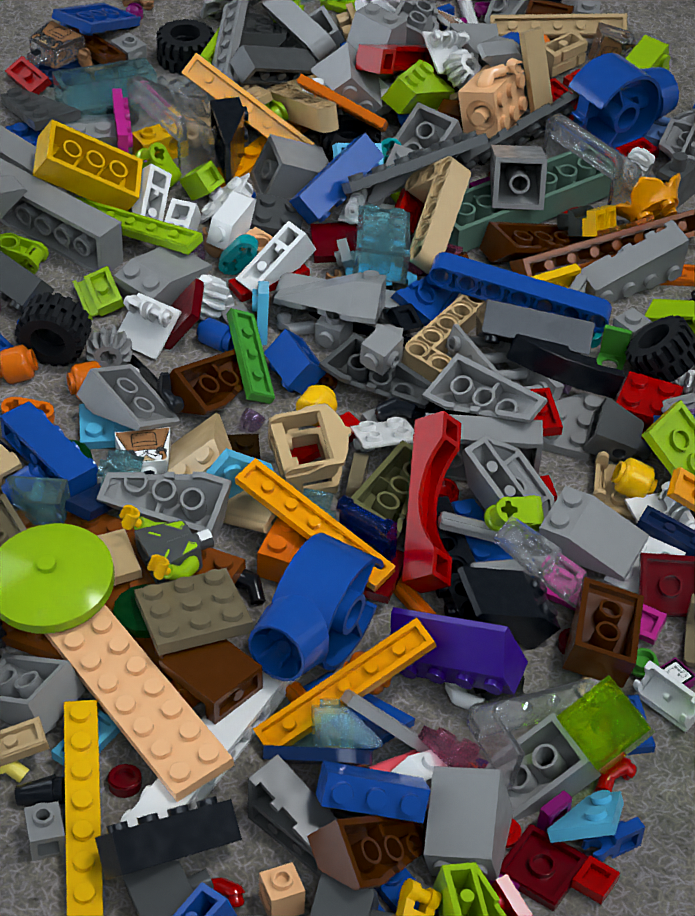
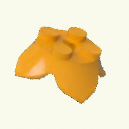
M677 173L669 182L665 181V183L655 177L641 176L632 188L630 194L631 204L628 201L616 204V215L627 219L636 226L677 214L676 207L679 203L678 187L681 174Z

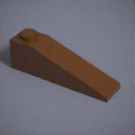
M489 222L479 249L487 256L490 262L501 264V262H511L582 241L583 237L569 236L568 230H558L557 224Z
M235 349L174 368L170 373L171 392L175 396H180L184 401L185 406L181 411L182 413L206 415L223 409L244 388Z
M426 811L423 823L377 815L336 819L307 837L313 857L320 871L355 891L377 888L384 885L392 876L402 871L409 863L424 854L428 814Z

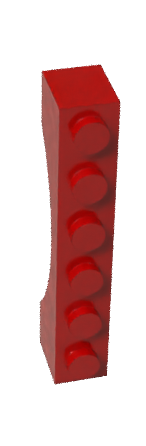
M359 44L355 57V69L377 74H393V71L407 70L420 59L429 63L434 68L426 45Z
M445 411L415 419L402 582L420 594L451 586L452 557L446 551L439 536L437 502L444 476L460 450L462 423Z

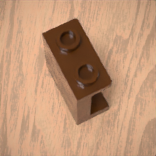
M227 639L168 653L159 660L160 671L169 682L174 680L204 703L206 718L215 725L263 688L262 666Z

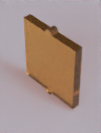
M652 215L597 231V234L602 236L654 221V217Z

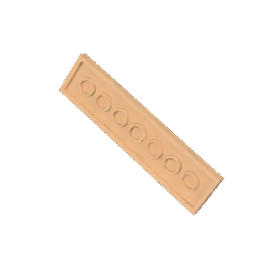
M106 605L89 620L74 628L44 634L62 658L69 660L81 682L177 802L234 766L233 757Z

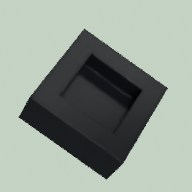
M412 303L392 307L386 313L392 325L403 328V335L418 332L424 327Z

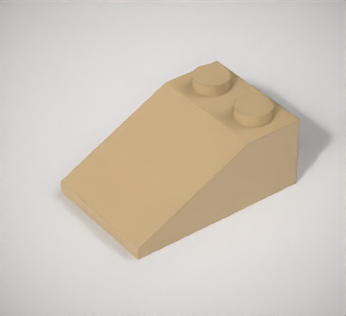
M217 412L171 445L167 472H174L175 474L206 472L226 448L232 450L222 419Z

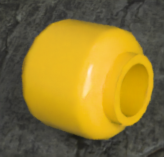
M311 385L297 400L296 411L306 406L326 403L336 412L338 407L336 395L332 389L325 385ZM317 422L316 424H313L312 426L317 427V426H319L320 424H319V422Z
M632 457L625 461H619L611 478L615 490L629 498H643L646 495L653 494L658 480L654 478V468Z

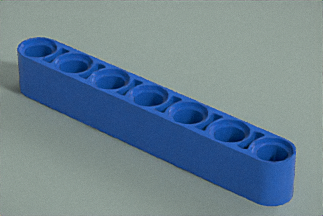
M447 252L438 253L433 260L429 272V280L433 285L484 301L490 299L595 322L593 333H603L605 325H609L612 306L603 298Z

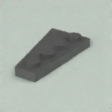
M11 88L7 90V93L0 94L1 103L35 131L43 130L51 119L62 124L81 119L80 109L25 89Z

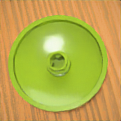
M63 523L35 526L8 539L0 547V619L21 631L39 634L65 631L89 620L105 605L114 586V565L110 551L105 543L87 529Z

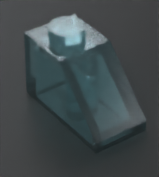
M24 476L7 477L11 502L33 525L64 524L68 513L64 509L67 499L71 498L68 479Z
M320 699V705H312L313 747L382 748V740L345 704H340V699Z

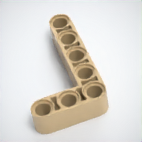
M314 74L307 76L311 79L318 78ZM297 79L273 85L266 89L271 92L273 100L280 101L284 105L289 121L321 133L333 132L339 129L336 103L302 91V88L297 83Z
M451 156L415 171L409 176L404 187L406 191L425 204L408 251L407 260L427 274L430 272L435 256L446 251L471 177V171Z
M462 294L406 343L401 363L430 382H433L452 359L445 355L448 352L445 345L453 324H458L468 334L476 327L477 308L485 301Z

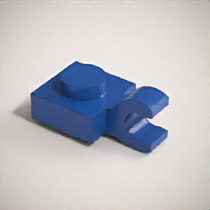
M638 817L627 822L619 821L615 835L583 839L582 848L583 850L589 847L598 848L599 850L593 852V857L601 862L608 856H611L613 859L641 846L645 825Z

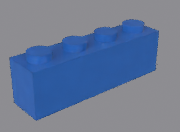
M364 133L351 141L289 202L308 225L315 221L321 223L330 216L331 212L329 209L334 205L338 207L348 198L341 186L342 183L349 181L348 176L362 172L363 175L371 173V168L378 166V162L384 155L369 136Z
M28 401L0 415L2 437L29 464H33L35 467L40 466L47 475V482L65 500L97 485L98 467L94 460L87 458L80 451L79 446L74 441L71 442L64 435L58 425L54 426L47 419L43 410H38Z

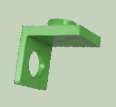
M606 324L597 364L602 365V362L610 360L617 364L618 367L615 369L623 370L626 362L625 351L630 343L632 331Z

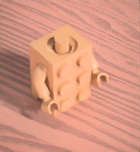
M510 58L506 65L500 64L493 67L485 65L458 91L463 133L476 131L477 135L486 133L487 138L490 139L504 128L509 130L516 125V121L521 119L520 117L528 108V98L524 92V70L521 65H518L523 63V61Z

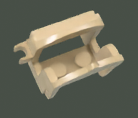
M326 403L306 406L298 411L276 414L269 418L268 444L270 450L273 451L280 477L308 499L337 493L342 476V466H344L348 455L351 428L345 426L340 416ZM317 422L320 424V427L304 430L298 429L299 427L310 426ZM317 444L322 460L299 464L297 457H292L290 450ZM328 479L327 482L303 486L304 483Z

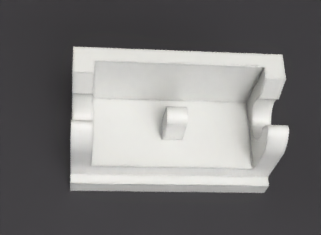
M649 660L644 666V672L646 673L641 681L635 679L633 683L636 691L634 695L639 694L641 701L686 733L695 722V693Z

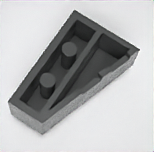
M277 754L248 778V818L317 876L321 877L322 871L318 869L307 836L337 818L327 807L320 805L317 796Z

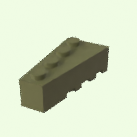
M402 440L348 500L339 523L360 539L393 548L408 512V489L410 486L413 446Z

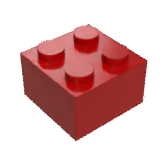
M629 371L616 403L643 421V434L653 424L654 415L663 414L661 408L664 407L662 401L681 396L684 386Z

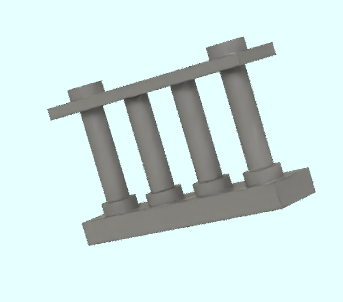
M453 324L445 345L453 357L458 353L509 380L521 379L526 385L523 387L527 389L550 388L554 401L560 399L565 387L562 383L533 372L507 359L506 355L510 349V343L500 341L499 344L484 342V337H468L458 324ZM492 346L497 352L483 354L478 347ZM506 362L511 369L497 370L492 364Z

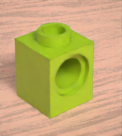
M210 160L192 169L179 179V182L190 199L195 201L210 194L224 183L225 180L213 161Z

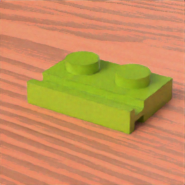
M108 266L84 276V280L78 283L76 280L73 281L82 306L88 312V318L91 321L93 320L92 317L99 314L102 317L125 306Z

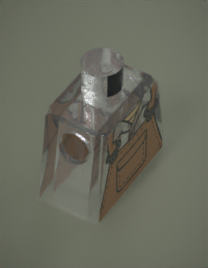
M50 20L30 37V52L27 54V59L34 66L43 63L53 69L62 67L78 60V50L85 48L84 36Z
M599 23L587 61L590 62L594 58L606 53H616L626 59L637 45L633 33L615 26Z

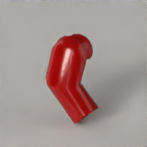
M620 757L604 766L600 771L601 776L598 777L594 792L600 790L612 792L617 778L621 776L624 780H629V778L635 776L637 772L636 766L626 757Z
M222 877L211 879L214 890L225 896L232 907H242L244 905L243 893H245L242 885Z

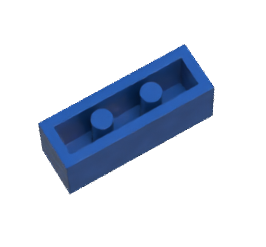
M322 761L315 794L320 805L323 807L423 823L431 789L421 777Z

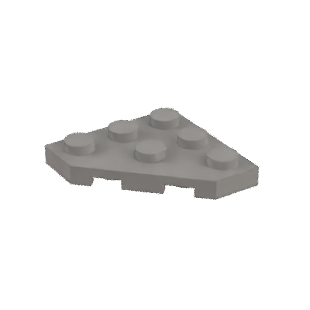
M579 393L554 401L563 425L562 435L544 436L543 450L588 462L591 453L583 450L593 412L605 398Z

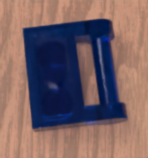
M343 495L336 505V511L339 512V523L391 562L396 557L397 523L389 518L384 520L355 504L354 499Z

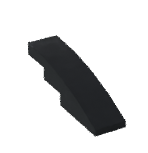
M517 333L506 355L508 360L540 375L586 392L615 399L625 379L623 370L598 365L596 358L572 353L568 345Z

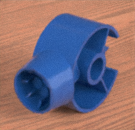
M606 53L588 62L568 85L569 88L579 94V100L576 110L571 112V115L574 116L572 126L564 120L560 121V124L565 132L581 144L593 143L606 154L607 151L644 137L656 120L673 111L679 100L678 84L673 74L663 67L639 69L619 54Z
M317 533L309 538L288 564L276 588L271 604L266 607L249 636V651L253 660L262 666V671L277 680L294 681L315 666H320L328 671L340 667L361 641L376 611L377 605L365 600L363 592L373 566L382 569L384 567L383 561L325 533Z

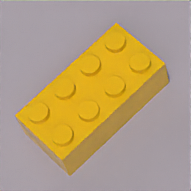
M51 119L38 136L32 176L91 201L128 211L140 196L143 159Z

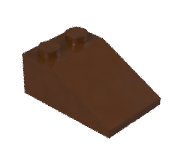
M584 577L565 647L562 669L623 688L636 665L644 596Z

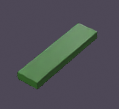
M230 308L226 316L246 399L270 404L274 401L275 395L254 313Z

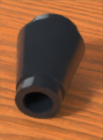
M53 774L22 785H16L15 800L17 806H34L38 803L56 801L59 802V805L65 804V778L57 777Z

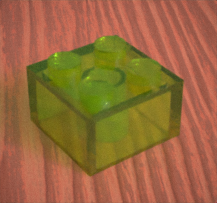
M610 675L556 716L596 770L603 774L656 733L650 723Z

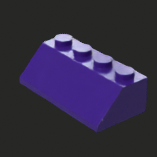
M393 607L391 611L390 635L415 618H418L437 646L400 671L401 675L411 679L416 677L426 678L437 684H443L444 682L457 684L464 689H472V687L484 689L495 695H500L501 693L515 695L528 661L508 626Z

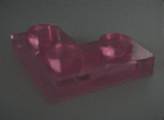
M424 725L418 735V738L448 767L485 769L489 763L479 753L481 748L477 744L466 738L460 742L456 740L457 737L442 727H439L436 731Z

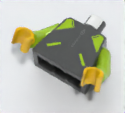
M125 505L119 514V517L123 519L121 524L124 529L131 530L134 527L137 553L156 584L173 581L180 577L193 576L203 567L201 551L214 546V540L209 529L192 534L183 520L168 523L154 522L140 516L139 510L132 505Z

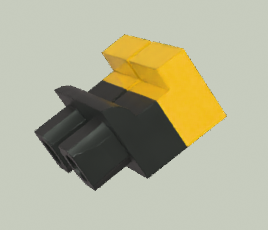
M585 205L568 210V213L558 214V230H568L569 236L598 237L617 231L616 205H605L598 208Z

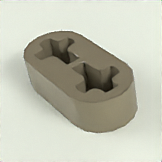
M354 453L347 482L346 499H350L366 481L369 468V454Z

